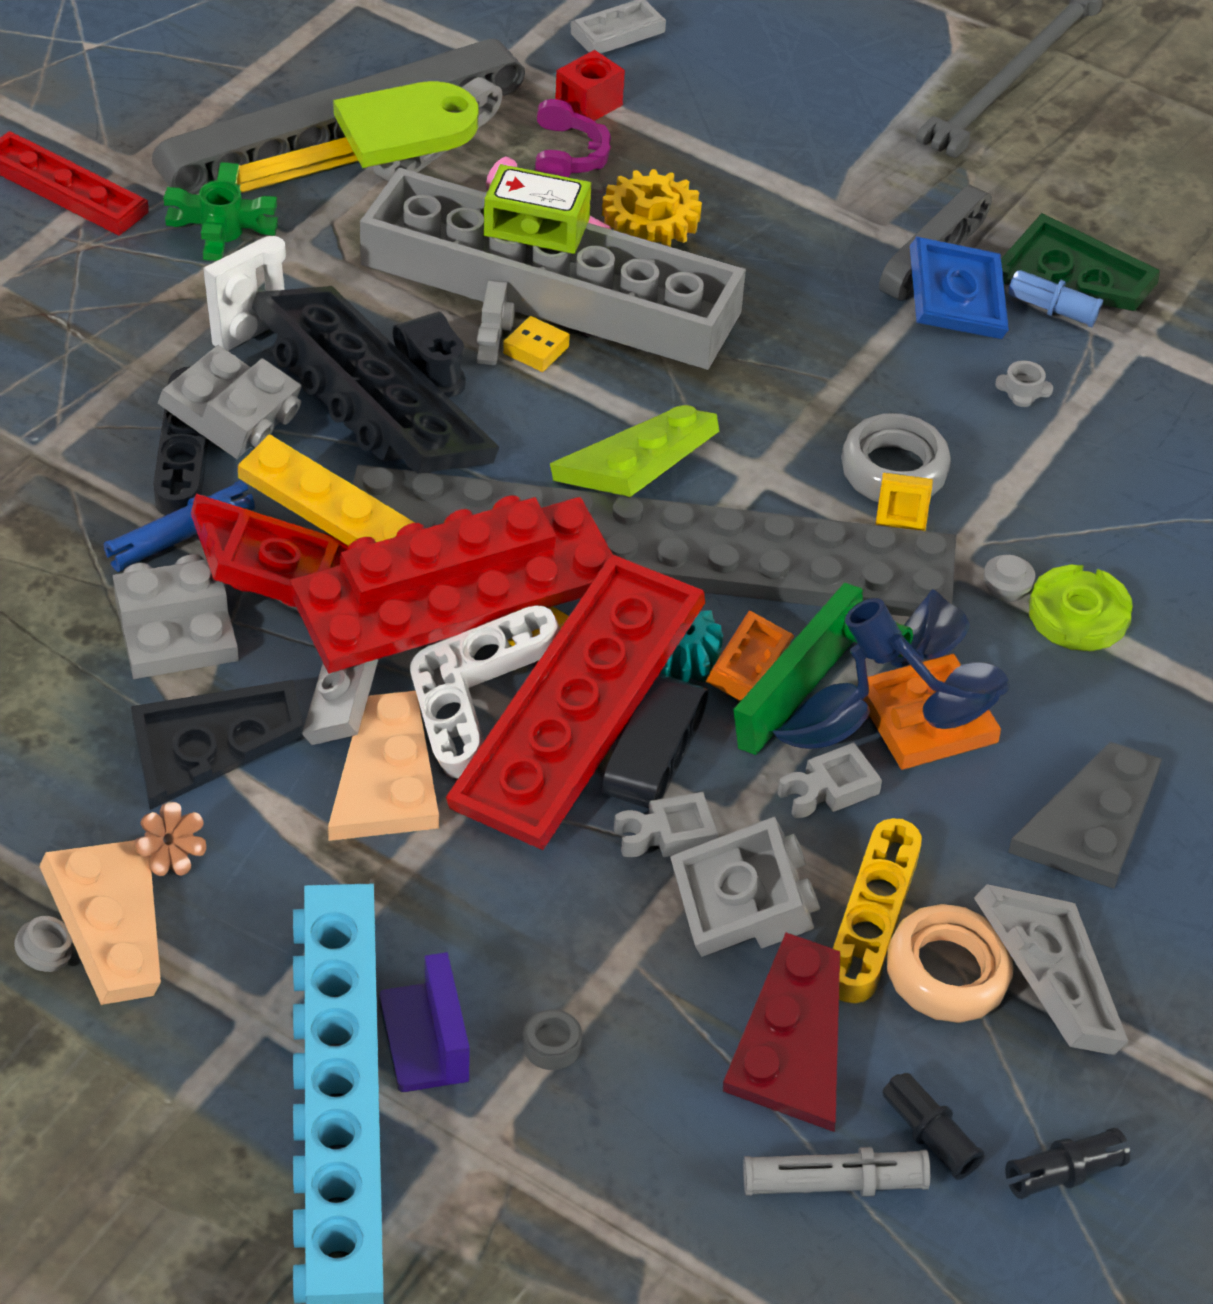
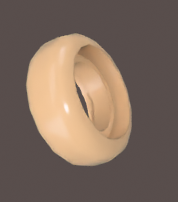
M939 904L919 908L900 922L887 949V972L896 992L914 1010L935 1020L961 1023L980 1019L1001 1004L1013 979V958L986 917L966 907ZM939 940L955 942L968 949L976 957L981 968V977L972 984L963 986L945 984L933 978L924 969L919 958V949L929 942Z

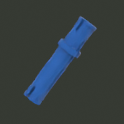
M242 480L207 496L250 511L255 509L252 494L240 498L243 496V492L249 489ZM195 497L188 500V506L113 540L104 542L107 558L116 555L115 560L110 562L115 571H123L124 568L197 535L191 517Z

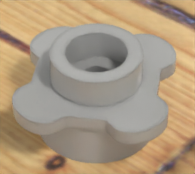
M1031 361L1012 363L1008 368L1007 375H999L995 382L996 388L1007 392L1013 403L1020 407H1028L1037 398L1049 397L1053 392V385L1045 381L1046 373L1044 369Z

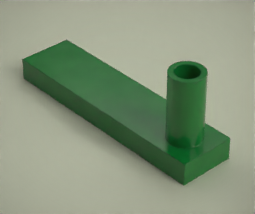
M844 582L733 709L738 749L757 755L774 735L772 730H776L784 724L854 641L856 642L845 623V617L855 605L863 601L862 588ZM896 623L903 637L911 645L913 640L912 628Z

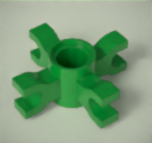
M221 162L217 180L203 185L199 195L191 194L181 188H166L163 198L164 206L180 208H168L165 218L166 226L181 227L189 223L201 224V239L205 240L203 260L218 261L222 259L225 242H230L240 237L243 228L252 229L263 235H276L278 217H267L263 214L275 215L277 197L261 196L253 200L241 199L240 184H237L239 164Z

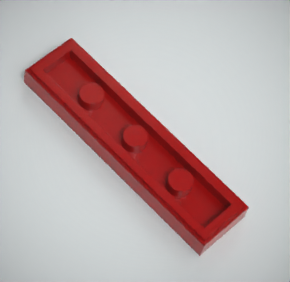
M11 131L0 137V176L118 236L149 213L147 199Z

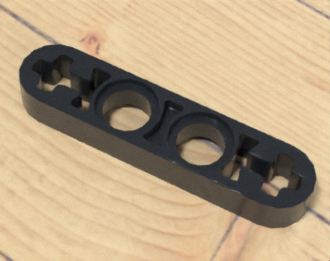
M183 367L172 373L168 380V385L190 367ZM164 408L153 485L156 508L161 514L166 516L188 506V500L195 497L196 494L202 495L209 439L193 428H179L174 424L180 421V419ZM181 453L194 456L191 461L183 463L170 460L173 455ZM175 482H183V489L180 491V494L174 495Z

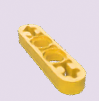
M886 819L878 823L874 828L833 949L840 951L839 1000L843 1002H864L872 997L877 989L887 958V949L895 933L918 863L922 836L919 830L912 823L904 819ZM892 842L902 844L895 863L886 860L888 848ZM873 880H885L896 888V892L887 896L877 895L868 889L867 884ZM860 922H871L877 925L883 934L877 938H863L857 935L852 927ZM853 955L863 959L861 971L856 979H850L845 976L850 970Z

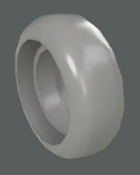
M882 413L862 420L849 431L841 455L846 479L858 493L874 502L879 501L883 473L933 479L932 497L943 488L951 463L948 443L939 431L918 417L902 413ZM897 447L918 455L922 459L923 465L913 471H893L881 468L873 463L868 454L878 448Z

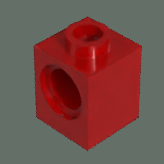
M593 50L556 70L555 99L569 103L574 113L595 121L623 105L625 70L596 50Z

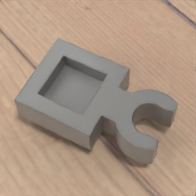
M488 281L482 308V323L477 338V345H479L478 364L496 365L503 331H512L515 303L506 302L507 282Z
M853 742L807 760L805 773L791 772L782 776L779 779L777 794L780 798L787 797L790 794L801 795V797L793 800L791 814L794 818H804L815 811L817 804L824 801L832 812L876 796L880 794L882 779Z
M703 792L653 800L649 803V814L647 815L638 811L627 810L616 814L614 819L615 834L626 832L636 834L622 837L621 852L624 857L640 856L650 846L659 845L663 857H668L718 838V832Z

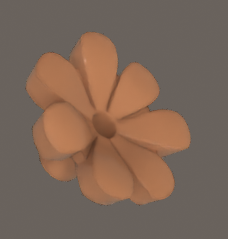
M177 802L163 804L160 809V816L155 812L144 815L140 823L146 831L145 836L139 837L134 841L135 852L140 856L150 855L149 868L158 876L166 875L169 868L177 875L187 874L191 869V862L187 857L188 854L202 856L206 851V841L201 837L193 835L204 824L201 815L193 812L181 817V806Z

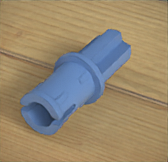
M1017 270L1009 285L1008 293L1010 296L1048 310L1047 315L1049 316L1057 313L1087 324L1091 328L1094 326L1103 304V299H1097L1065 287V281L1060 280L1059 284L1022 270Z

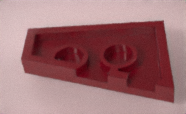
M785 932L724 1078L723 1092L835 1132L840 951Z

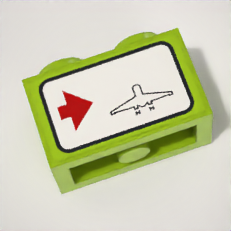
M500 164L484 198V236L575 254L590 219L591 182Z

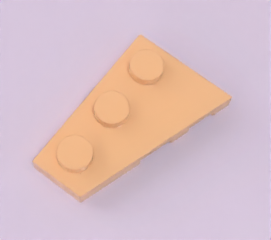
M416 691L368 696L358 735L352 736L328 825L329 841L439 829V812Z
M135 840L46 852L39 866L101 1005L154 996L161 983L152 872L149 868L150 855L140 856L134 850Z

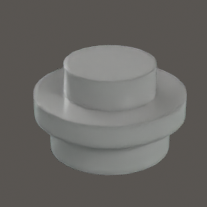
M999 555L987 562L983 577L987 589L993 597L1005 602H1014L1022 599L1032 589L1035 581V570L1028 561L1021 557Z
M39 916L25 923L15 937L14 946L19 958L31 968L39 971L53 972L60 970L67 965L73 954L72 938L65 923L51 916Z

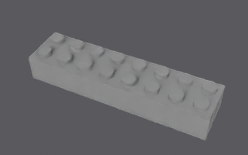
M400 167L360 220L361 265L482 302H484L488 281L507 282L506 302L515 303L514 312L533 316L707 370L712 365L742 311L746 272L744 268L590 223L586 226L575 254L484 236V198L487 193Z

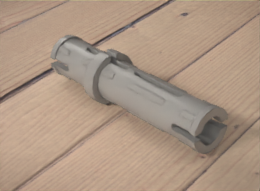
M859 1147L858 1153L744 1156V1190L746 1196H752V1194L860 1191L862 1197L874 1196L875 1190H929V1155L927 1150L874 1153L872 1147Z

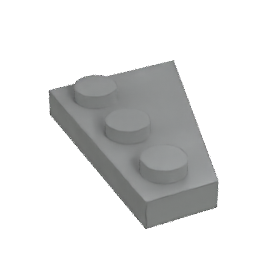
M986 884L974 897L975 901L1069 1047L1115 1055L1128 1043V1039L1076 904Z

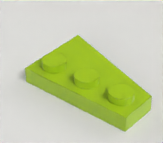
M689 405L674 407L665 413L550 463L553 481L631 497L719 432L717 414L699 411Z

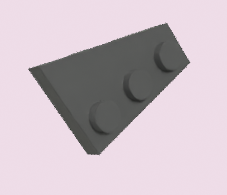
M1109 742L1011 839L1008 853L1114 889L1158 775L1162 759Z

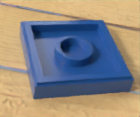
M916 236L909 246L916 322L1002 339L1009 331L1001 254Z

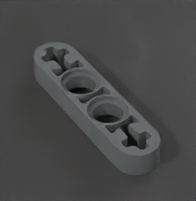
M972 185L964 187L888 261L880 278V291L899 301L907 299L914 292L909 246L916 236L962 245L982 225L987 217L992 203L991 194Z

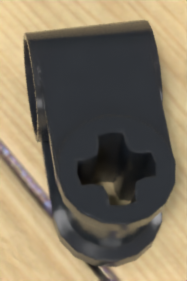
M434 312L393 326L392 335L395 347L448 398L460 394L465 389L466 377L460 368V359L464 356L465 351L464 343L450 327L442 312Z

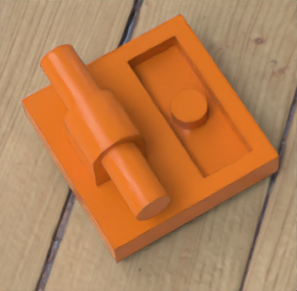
M954 653L922 662L931 674L942 682H945L948 676L957 667L961 666ZM911 665L868 677L869 694L863 701L868 705L870 718L901 770L996 744L999 741L1001 728L990 710H987L973 721L956 728L940 729L927 723L923 714V706L926 700L936 691L927 685Z

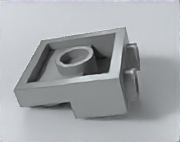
M217 345L162 389L157 404L238 459L252 446L257 447L269 434L271 435L278 423L281 422L286 425L293 419L301 406V400L297 397L302 385L263 358L250 367L235 355Z
M190 554L178 559L175 565L152 568L145 563H136L127 567L123 573L113 575L116 606L133 679L239 661L238 647L227 608V595L224 583L213 579L207 559L204 560L199 555Z
M775 817L670 856L694 945L701 957L754 937L762 949L781 942L785 932L797 936L815 929L810 913L820 910V906L809 878L799 880L796 870L806 865L803 852L795 834L785 837Z

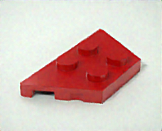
M196 494L194 498L191 517L213 579L229 584L240 591H251L280 600L288 606L296 607L290 594V580L340 566L341 552L346 551L348 545L337 538L200 494Z

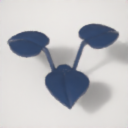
M932 589L904 624L913 630L911 645L903 637L884 601L879 598H871L855 605L845 617V623L857 642V645L850 649V653L856 662L858 686L856 687L851 683H839L820 690L808 699L786 724L772 731L780 741L805 749L831 746L853 734L870 714L868 705L863 701L869 694L866 658L873 659L878 664L890 662L895 667L911 665L927 685L936 691L924 703L923 714L927 723L940 729L956 728L981 716L999 700L1000 696L1009 690L1010 682L1000 668L984 662L967 663L957 667L945 682L936 679L922 663L924 658L936 659L950 652L966 636L970 625L964 612L949 603L936 590Z

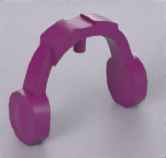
M547 99L538 105L537 123L541 127L553 131H566L570 128L583 131L593 140L588 142V149L596 151L590 153L587 157L572 158L570 154L564 151L544 150L536 156L535 171L569 177L570 173L602 169L606 165L611 148V135L605 125L598 124L588 117L574 113L571 105L562 100Z

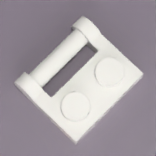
M276 236L261 238L203 268L212 344L215 347L220 345L229 351L269 330L267 323L252 309L256 292H258L256 268L263 265L266 291L284 290L282 262L286 258V249L283 239Z

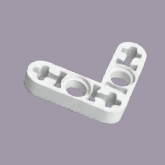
M544 606L524 608L430 645L419 651L413 658L410 665V673L433 753L446 775L458 779L484 742L469 688L539 661L560 631L559 624L550 609ZM540 628V634L532 637V631ZM513 638L516 645L510 647L507 639ZM489 644H497L499 646L497 652L489 659H474L476 652L481 647ZM440 667L441 675L445 684L439 686L433 680V670ZM452 702L461 704L459 711L451 718H436L437 712L442 706ZM460 735L465 744L463 748L464 753L457 756L452 738Z

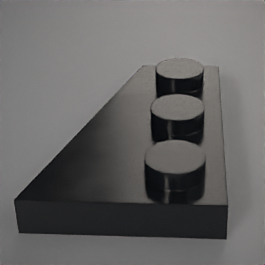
M293 680L131 706L133 726L150 810L303 737V722Z

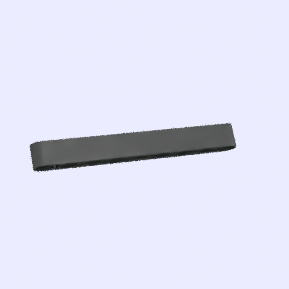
M494 38L483 40L168 138L155 148L152 154V163L169 187L181 188L196 195L199 194L203 185L217 180L221 162L243 165L345 137L334 116L333 100L427 81L446 82L463 87L477 77H482L502 89V96H505L520 87L525 77V69L500 40Z

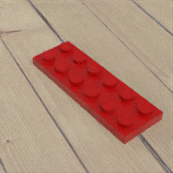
M611 554L446 796L449 809L540 850H544L705 605L704 590Z

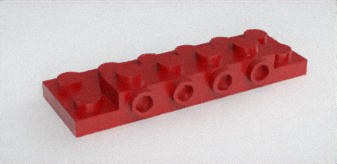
M510 495L497 501L493 508L488 511L473 515L469 509H460L451 513L444 523L425 528L421 523H411L402 527L395 537L376 542L372 537L356 539L347 547L346 551L341 552L340 566L291 579L290 594L329 674L459 635L527 607L544 606L550 608L580 599L603 568L612 552L581 497L541 508L536 497L521 501L518 496Z

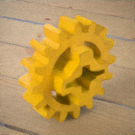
M651 169L649 176H642L639 171L635 170L633 171L632 179L629 180L620 175L617 177V186L608 184L606 196H603L602 216L605 217L604 224L614 228V231L652 242H661L662 245L671 247L672 239L684 243L687 241V233L695 234L697 232V225L701 218L702 202L698 201V190H689V181L687 179L675 182L674 173L671 172L663 176L658 175L656 169Z

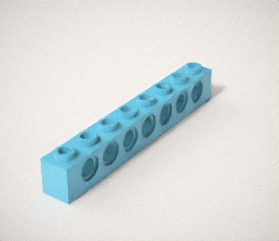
M374 884L304 886V909H293L294 944H305V956H293L294 991H305V1004H293L294 1040L305 1039V1053H293L294 1090L305 1089V1104H293L294 1141H305V1156H293L294 1194L305 1193V1209L293 1210L294 1248H305L306 1264L293 1265L294 1304H384ZM332 1044H342L340 1046H329ZM331 1094H344L340 1097L329 1096ZM332 1145H344V1146H346V1147L341 1148V1149H330V1148H327V1147L332 1146ZM335 1197H343L348 1199L340 1203H332L327 1201ZM335 1251H344L349 1253V1255L342 1258H332L327 1256L329 1253Z

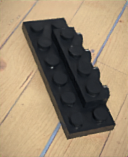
M333 286L256 292L252 309L267 323L270 330L278 334L273 348L276 363L283 368L289 367V370L300 378L303 390L309 395L316 394V397L328 406L331 418L337 423L343 422L348 429L356 434V439L361 449L365 451L371 450L382 461L404 459L406 465L418 474L494 463L499 446Z

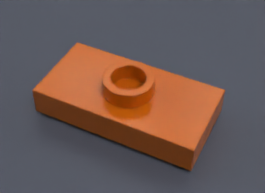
M748 611L712 668L706 682L741 701L787 649L795 635L754 612Z

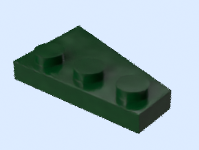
M1043 213L1037 217L1001 258L1003 282L1005 285H1010L1017 270H1022L1059 284L1060 280L1065 281V287L1097 299H1103L1102 305L1129 311L1137 309L1158 284L1160 275L1159 269Z

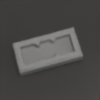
M634 0L571 21V35L588 52L596 50L601 54L664 33L666 19L646 0Z
M378 659L329 674L324 664H322L302 732L311 745L358 735Z

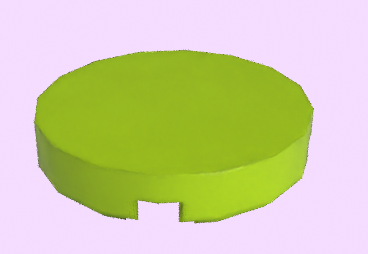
M1070 564L1052 568L1041 575L1034 584L1030 595L1029 617L1036 630L1049 641L1070 650L1094 651L1108 648L1124 637L1131 622L1132 598L1124 584L1110 573L1097 569L1095 574L1090 571H1083L1084 565Z

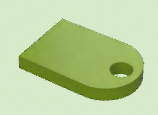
M419 82L333 100L334 116L362 168L460 147L471 140L478 129L479 109L476 99L467 90L446 82ZM448 111H461V112L452 113V112H448Z

